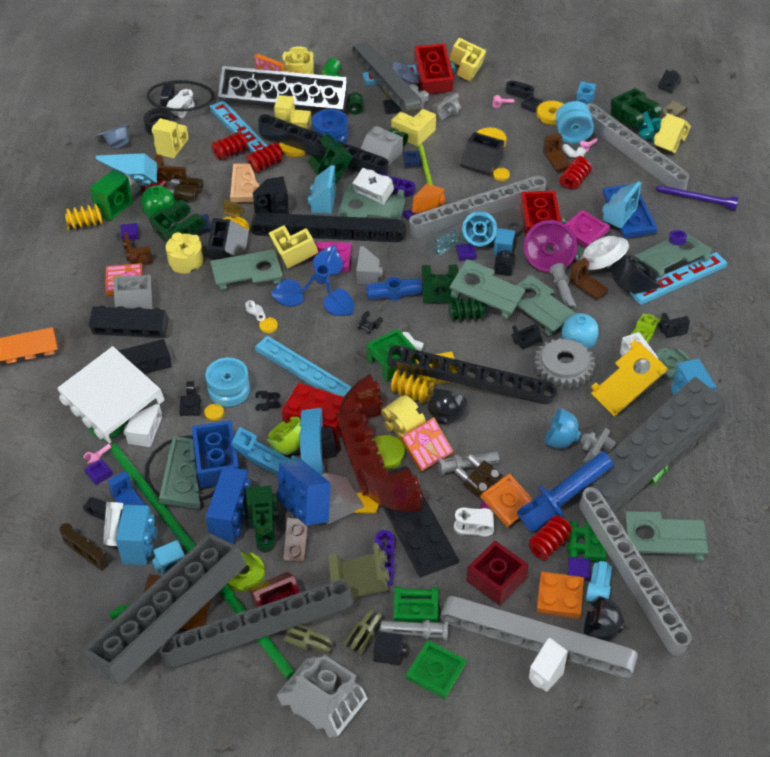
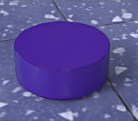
M674 230L669 233V242L671 244L683 245L686 243L687 234L684 231Z

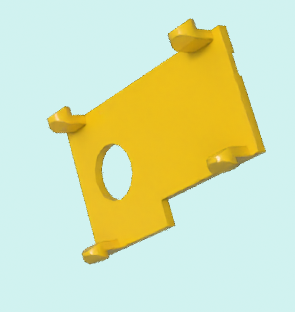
M635 339L629 344L631 349L615 362L619 369L601 385L595 382L591 386L593 390L591 394L614 417L669 370L642 343L637 342ZM642 359L649 361L650 368L646 373L638 374L634 371V364Z

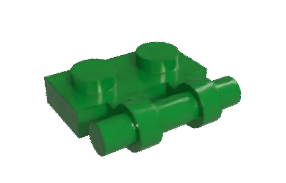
M571 521L572 531L569 533V544L567 545L569 557L578 558V553H584L585 559H590L593 562H605L606 550L589 523L585 521L583 528L578 527V522ZM578 538H584V543H578Z

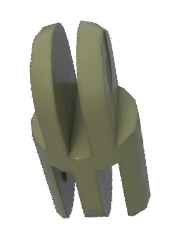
M370 609L362 621L356 622L342 643L344 646H347L356 632H358L350 647L352 651H355L365 637L366 639L357 653L360 656L374 637V629L382 617L381 613L378 612L370 625H367L375 609Z
M304 625L289 628L287 630L289 636H285L283 642L307 651L311 649L323 654L329 653L330 649L328 647H332V640Z

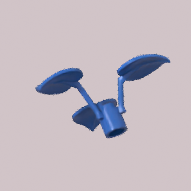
M335 245L322 250L316 255L313 260L315 274L311 276V279L303 289H301V285L297 281L287 279L280 282L271 291L272 297L277 302L293 307L303 302L304 297L302 293L315 280L319 284L326 283L329 296L324 299V307L327 312L336 316L351 315L354 312V302L350 294L341 288L334 290L332 293L330 288L329 275H337L343 268L342 258Z

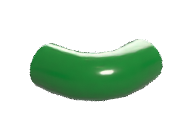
M330 58L321 69V75L344 77L337 74L341 70V63L335 58Z

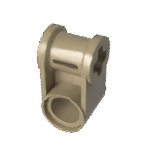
M671 101L668 106L663 108V117H666L668 113L683 119L687 114L688 108L675 101Z

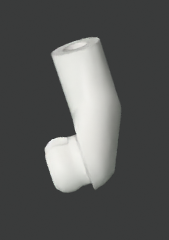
M564 144L561 148L570 158H576L579 155L584 157L586 153L584 148L578 147L576 151L568 144Z
M252 300L245 303L248 313L256 316L258 321L265 320V313L260 305L255 304Z
M402 332L417 350H422L424 343L414 340L410 333Z

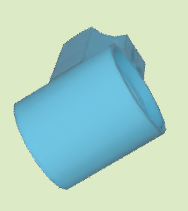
M600 561L594 563L586 601L592 602L597 596L609 599L612 566L608 562Z

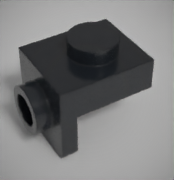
M666 70L658 84V88L673 93L677 84L681 83L680 74L674 70Z
M509 250L497 252L494 266L495 274L510 276L512 274L515 254H512Z
M662 313L658 325L666 338L687 334L690 320L687 316L670 320L666 313Z
M536 323L522 330H519L516 325L512 326L514 332L511 334L515 344L520 345L522 350L543 341L540 329Z

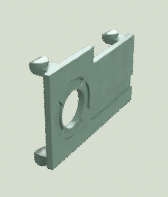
M349 183L337 216L364 218L369 216L401 220L407 198H404L405 191L398 190L397 197L389 196L383 205L355 193L353 184ZM360 201L363 206L359 209H352L349 207V203Z
M687 234L686 243L692 244L694 246L693 249L683 250L679 245L671 244L668 239L635 255V258L638 260L637 263L643 262L646 266L657 272L658 278H662L665 276V268L683 259L690 262L702 256L703 261H708L711 258L710 252L712 248Z
M275 249L210 261L216 286L219 285L221 292L227 290V283L252 279L254 284L273 280L274 286H277L281 282L280 278H283ZM266 261L271 263L272 266L268 270L262 271L257 269L256 265L259 262Z
M467 259L450 285V289H452L450 296L456 299L459 293L502 310L500 317L507 320L509 314L512 315L525 289L494 277L495 270ZM473 274L479 277L480 282L477 285H469L465 282L464 278L467 275Z
M533 275L528 276L516 285L523 289H531L536 293L533 298L521 297L517 307L545 326L543 334L547 337L561 327L568 317L576 314L552 297L551 294L554 290Z
M625 511L627 535L639 554H695L696 562H703L704 555H708L704 520L662 519L661 512ZM640 526H648L653 530L654 536L647 540L641 539L636 534V529Z

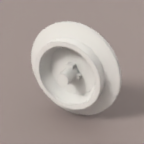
M615 236L603 237L591 243L585 249L581 259L586 258L589 260L588 270L600 269L606 266L609 270L614 262L625 255L629 248V243L624 238H617Z

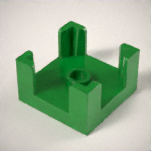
M398 328L366 343L367 360L371 364L373 363V358L378 361L382 366V377L386 382L391 381L395 373V369L387 364L389 349L397 345L417 350ZM399 355L391 356L393 359H400ZM415 359L410 360L413 364H415Z

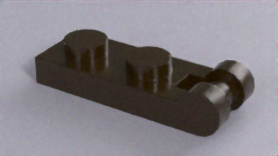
M65 523L60 526L59 530L66 546L99 570L103 571L108 567L107 555L102 548L94 547L85 536L81 537L76 534L71 524Z

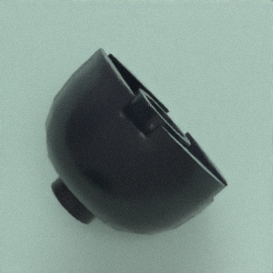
M434 389L430 392L427 405L432 417L436 419V422L443 425L458 421L466 410L467 399L459 394L457 397L452 396V391Z
M597 596L591 603L594 606L593 611L587 612L584 622V634L604 641H610L617 633H621L623 630L624 620H622V613L615 602L608 598Z

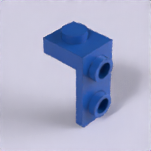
M126 471L113 476L107 481L111 496L117 503H123V506H146L133 490L130 477Z

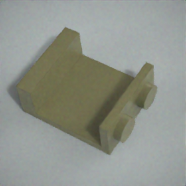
M378 543L373 544L374 554L343 562L337 553L328 555L331 582L345 580L349 584L353 599L388 590L387 581H390L388 569L385 568V563L388 562L385 550H381Z

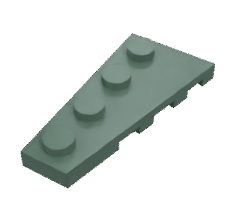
M173 436L159 503L200 509L193 439Z

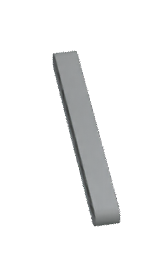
M592 103L586 104L591 113L594 132L666 186L681 190L687 189L689 174L597 105Z
M534 176L413 215L409 219V234L414 238H421L463 224L467 216L473 212H487L491 215L520 205L521 192L545 191L547 180L543 176Z
M592 487L586 488L579 502L580 511L605 548L666 649L672 655H683L692 640L689 630L600 491Z
M455 596L447 597L440 615V620L442 622L448 621L450 626L536 652H540L545 642L551 638L568 651L566 661L623 678L633 676L638 654L628 647Z

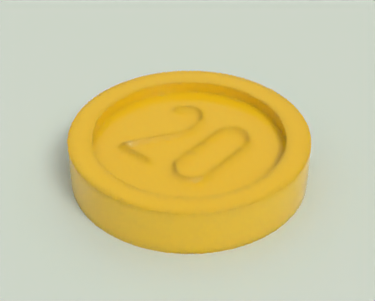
M497 168L493 172V177L497 181H506L510 177V172L505 168Z
M265 318V320L260 321L259 328L263 333H273L277 330L278 324L273 318Z
M210 404L205 408L204 414L208 420L218 421L224 416V409L219 404Z

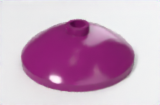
M546 220L537 223L528 231L524 240V253L528 262L535 269L550 273V268L555 264L561 263L567 268L572 263L577 253V240L573 231L564 223ZM546 247H552V251L548 252Z

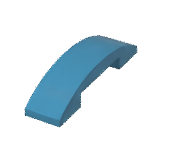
M322 408L302 410L300 420L301 460L322 475L325 473L322 458Z
M240 426L231 442L232 446L248 460L276 475L279 471V463L301 460L293 455L289 459L256 441V435Z

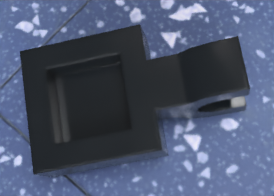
M186 381V396H180V416H200L201 399L200 395H196L194 381Z

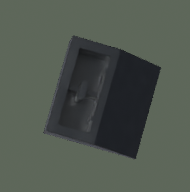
M474 132L467 141L460 166L491 176L503 158L504 141Z
M283 176L266 179L252 193L254 213L289 214L287 187Z
M213 218L207 247L209 259L219 260L245 255L249 230L232 220Z
M624 255L609 268V271L619 284L633 294L657 289L661 286L656 280L658 277L649 271L650 268L643 262L641 264L637 263L638 260L632 255Z

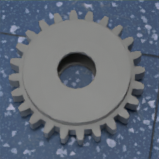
M558 338V340L554 341L552 339L550 343L545 342V345L540 346L539 351H536L534 369L537 370V375H541V380L545 379L552 382L561 389L564 387L571 389L573 386L577 388L579 384L584 385L585 380L589 381L590 376H593L595 357H592V352H588V347H583V343H577L576 340Z

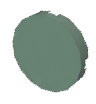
M666 347L655 353L658 359L669 369L661 377L674 380V373L678 363L690 361L688 355L677 348L673 350L670 347Z

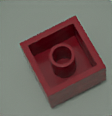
M494 540L467 567L466 581L501 606L527 579L529 564Z

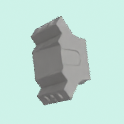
M325 655L319 658H307L276 694L282 706L290 705L294 714H298L311 722L316 729L324 728L329 738L338 736L368 699L363 688L355 683L356 675Z

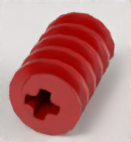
M235 132L234 135L231 134L228 137H223L222 140H217V143H211V149L216 159L220 157L222 160H225V154L230 158V152L235 156L237 154L236 150L242 153V147L245 151L248 150L247 140L242 132Z
M275 142L273 145L270 144L267 147H263L262 150L258 149L256 152L246 155L247 163L251 165L256 173L260 171L259 167L263 171L265 166L270 168L271 164L276 165V160L278 163L282 162V148Z
M577 156L559 179L560 185L566 189H578L592 171V166L583 156Z
M553 516L540 531L529 539L528 546L531 552L541 561H547L548 556H552L554 551L564 544V540L569 539L572 527L563 517Z

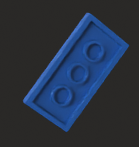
M630 184L603 188L602 194L606 202L609 203L612 195L616 194L620 188ZM639 194L636 211L623 227L619 228L623 238L657 233L658 228L641 194Z

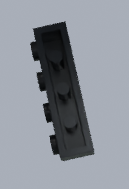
M92 306L89 328L93 335L166 338L169 318L166 310L161 308Z

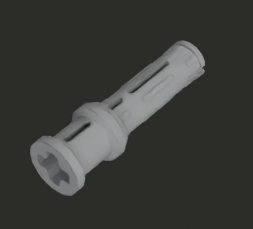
M561 263L555 264L550 268V274L554 277V285L559 289L563 304L574 311L577 306L569 287L570 279L565 273V265Z
M497 451L473 455L480 462L485 460L490 465L499 464ZM454 455L453 458H437L440 476H444L445 473L455 472L458 467L463 470L475 468V466L467 460L468 456L460 457Z
M382 620L381 632L402 634L404 636H422L425 640L439 638L447 641L448 621L435 623L426 620L423 623Z

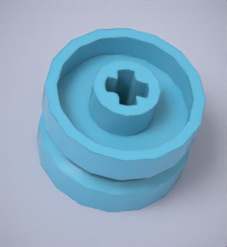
M579 101L568 102L562 105L555 114L558 133L561 134L564 142L577 144L587 140L592 135L594 124L589 107Z
M227 357L218 359L208 366L205 376L209 398L213 403L223 407H232L241 404L247 399L250 393L247 366L242 361Z

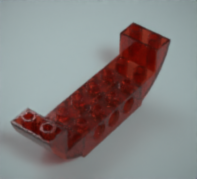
M371 374L359 380L348 391L341 403L339 413L335 414L341 438L363 496L367 495L374 502L387 508L401 511H421L420 502L423 501L420 489H417L420 487L417 475L413 476L410 468L388 474L387 468H382L384 462L381 454H377L379 452L375 440H371L373 438L371 428L366 427L368 425L367 419L381 415L380 406L384 405L381 395L377 394L380 392L378 381H373Z

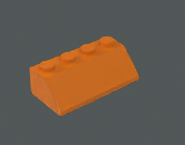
M55 327L0 338V361L5 360L6 364L17 362L18 357L24 356L25 360L36 358L38 353H43L44 356L55 354L54 350L58 349Z

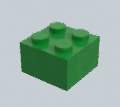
M114 169L90 187L93 206L97 204L102 218L108 221H112L133 204L129 178Z

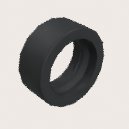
M160 108L149 110L143 117L146 132L153 135L152 127L154 124L152 122L159 119L175 122L173 113Z

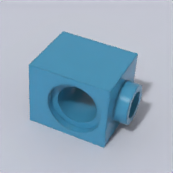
M581 81L576 101L584 104L593 103L596 84Z
M498 228L494 244V255L497 252H501V250H509L512 253L515 230Z

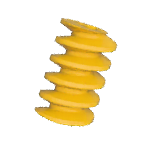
M94 204L93 209H91L90 205H87V210L80 206L79 212L74 207L73 213L68 208L66 209L65 218L68 231L70 230V225L74 230L77 228V224H79L80 228L84 227V223H86L87 227H90L91 222H93L94 226H97L98 220L103 225L100 208H98L97 204Z
M398 369L395 371L391 382L392 393H398L400 396L406 395L412 398L413 401L419 400L421 404H425L428 401L430 392L434 389V382L428 386V380L425 379L421 383V377L414 381L413 374L407 378V372H403L400 375V370Z

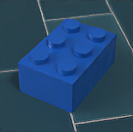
M232 420L192 426L200 488L216 486L223 466L239 469L236 449L231 444L234 438Z
M303 460L279 463V471L277 472L279 486L276 493L278 502L306 526L328 522L331 482Z
M223 466L206 514V521L209 533L235 545L236 538L241 536L242 520H246L247 517L246 487H251V479H248L247 470Z

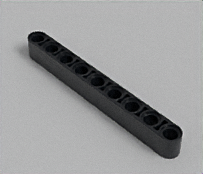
M263 114L258 117V133L261 136L324 158L327 149L320 142L322 134L271 115ZM338 141L353 156L347 168L357 172L364 168L388 176L389 161L386 158Z
M255 213L250 227V231L257 236H270V232L284 225L290 236L307 228L312 238L377 242H400L404 238L405 223L399 219Z
M392 346L387 355V364L394 369L540 404H550L557 394L556 385L549 381L407 347ZM399 355L400 359L396 360L393 359L391 356ZM416 359L419 361V364H413L410 360ZM429 364H436L438 368L433 369ZM454 368L457 373H451L448 369ZM467 373H474L476 377L471 378ZM486 377L493 378L495 382L487 381ZM505 382H511L513 387L507 386ZM524 386H529L532 391H526ZM543 391H549L551 396H546Z

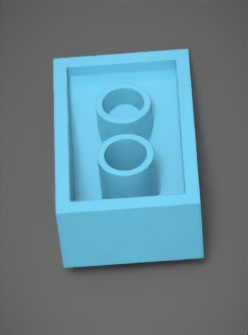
M145 153L96 156V160L108 168L116 170L128 178L139 182L141 185L147 186L157 181V163Z

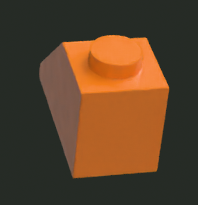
M425 184L413 198L412 212H425L444 205L446 201L445 189Z

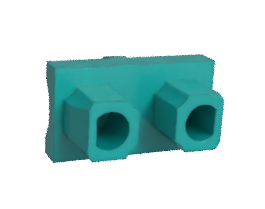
M644 112L643 124L637 127L641 139L645 141L651 138L652 143H654V132L660 131L662 119L654 118L651 121L648 112Z

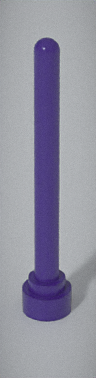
M661 185L656 187V190L661 193L726 205L729 210L736 211L739 197L734 196L726 199Z

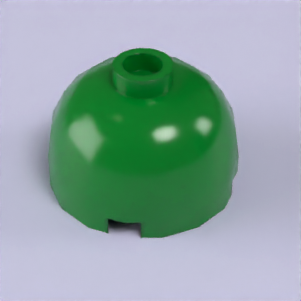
M152 186L146 189L141 197V208L147 217H151L161 209L165 211L175 204L172 192L163 186Z

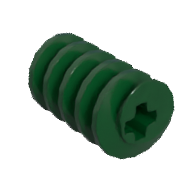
M461 298L460 303L457 299H454L452 304L450 299H448L449 316L452 322H454L455 317H458L460 322L463 316H465L466 321H469L470 316L476 321L477 315L480 316L481 320L484 319V315H487V304L476 299L473 302L472 298H468L467 303L464 298Z

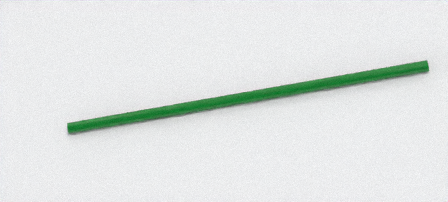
M116 443L112 444L109 451L187 552L191 551L196 544L167 507L159 503V497ZM227 584L219 591L235 614L247 611ZM268 636L256 639L284 677L289 680L295 671Z

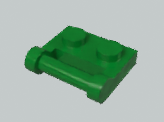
M395 586L394 621L423 623L426 620H430V622L438 623V587H431V589H401L400 586ZM401 597H409V598H431V599H401Z

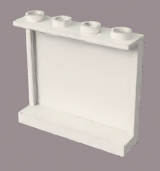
M113 346L57 388L61 395L59 396L60 401L65 406L69 405L76 417L81 416L83 423L88 428L92 427L97 437L101 440L104 438L108 443H111L109 434L154 400L159 405L164 401L161 389Z

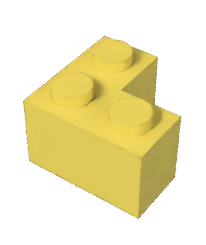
M459 38L454 44L449 58L450 61L460 65L457 76L471 82L483 63L486 50Z
M278 95L274 107L275 117L310 130L311 111L295 110L294 97Z
M424 109L415 117L399 112L391 120V128L394 127L399 132L408 133L407 142L418 147L436 130V114Z
M667 113L666 117H663L661 120L659 133L655 134L654 145L675 154L680 141H685L691 125L686 120Z
M159 119L152 127L154 146L156 147V153L159 155L175 158L189 139L187 126L176 122Z
M283 225L269 233L287 269L319 253L307 228L290 236Z

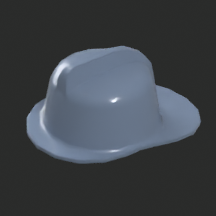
M393 62L392 66L395 72L408 85L419 83V80L408 66L400 62Z
M130 125L116 127L108 132L95 135L94 138L104 137L110 147L120 148L129 142L127 129Z

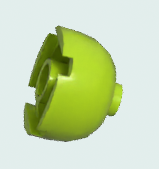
M291 417V422L286 424L283 421L269 432L268 436L270 439H266V441L277 453L289 455L292 453L298 454L301 451V419L299 417Z

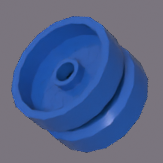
M326 109L314 115L312 118L314 132L322 135L327 133L336 140L347 143L348 118L345 113L335 109Z

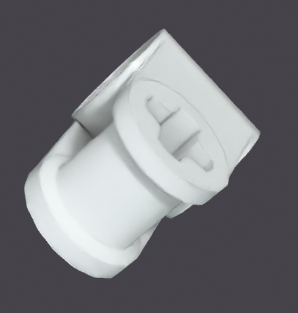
M181 90L168 102L167 107H195V102L192 100V90ZM189 111L171 112L173 115L183 118Z
M464 507L456 511V521L453 526L456 533L490 536L494 533V514L492 510Z

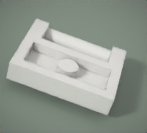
M106 502L104 545L117 546L116 537L123 503Z

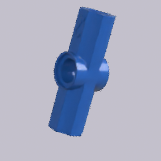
M390 277L386 282L366 284L367 298L387 297L391 301H397L403 295L422 293L421 279L401 280L398 277Z

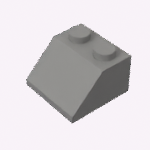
M375 126L366 134L360 149L386 158L390 166L403 152V137Z
M151 275L114 277L115 307L152 309Z
M328 473L322 474L325 479L331 482L329 521L326 522L327 525L364 507L347 477Z

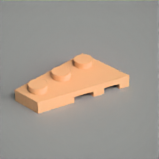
M233 164L230 201L253 202L252 193L259 187V184L255 179L251 165Z

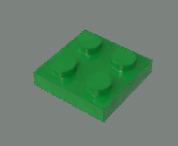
M427 640L406 673V680L446 700L465 669L467 660Z

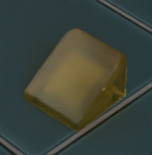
M223 200L225 214L241 217L245 212V209L239 203Z

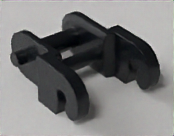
M369 311L362 315V320L357 324V329L367 330V334L373 332L374 329H378L380 323L383 322L382 317H379L373 323L367 321V317L370 316Z
M267 390L255 393L256 398H259V395H261L262 399H266L265 403H259L255 406L257 411L260 408L262 411H268V409H276L281 406L280 402H278L280 393L267 392Z

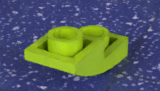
M643 313L631 335L639 332L649 344L660 319L651 314Z

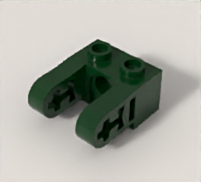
M636 88L611 99V116L632 127L643 124L642 114L644 112H648L651 119L660 116L662 113L661 106L657 102L647 98L646 93Z
M324 133L320 139V142L327 149L324 158L322 159L316 154H311L308 163L313 167L317 175L321 174L331 165L335 166V184L337 185L353 156L333 136Z
M183 200L176 202L165 211L163 209L159 210L148 218L153 231L165 243L172 238L174 233L194 235L205 226V219L199 214H193L182 223H178L191 210L190 206Z
M448 264L447 274L431 273V265H422L423 303L448 302V299L453 302L456 298L450 296L452 292L450 285L459 273L458 264Z
M271 485L246 487L250 529L255 530L257 549L260 552L268 553L275 547V518H279L277 494H272ZM263 535H267V544H263Z

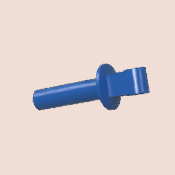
M602 451L553 489L545 490L539 485L537 488L540 494L518 510V517L528 531L539 529L554 515L564 517L561 506L611 469L614 463Z

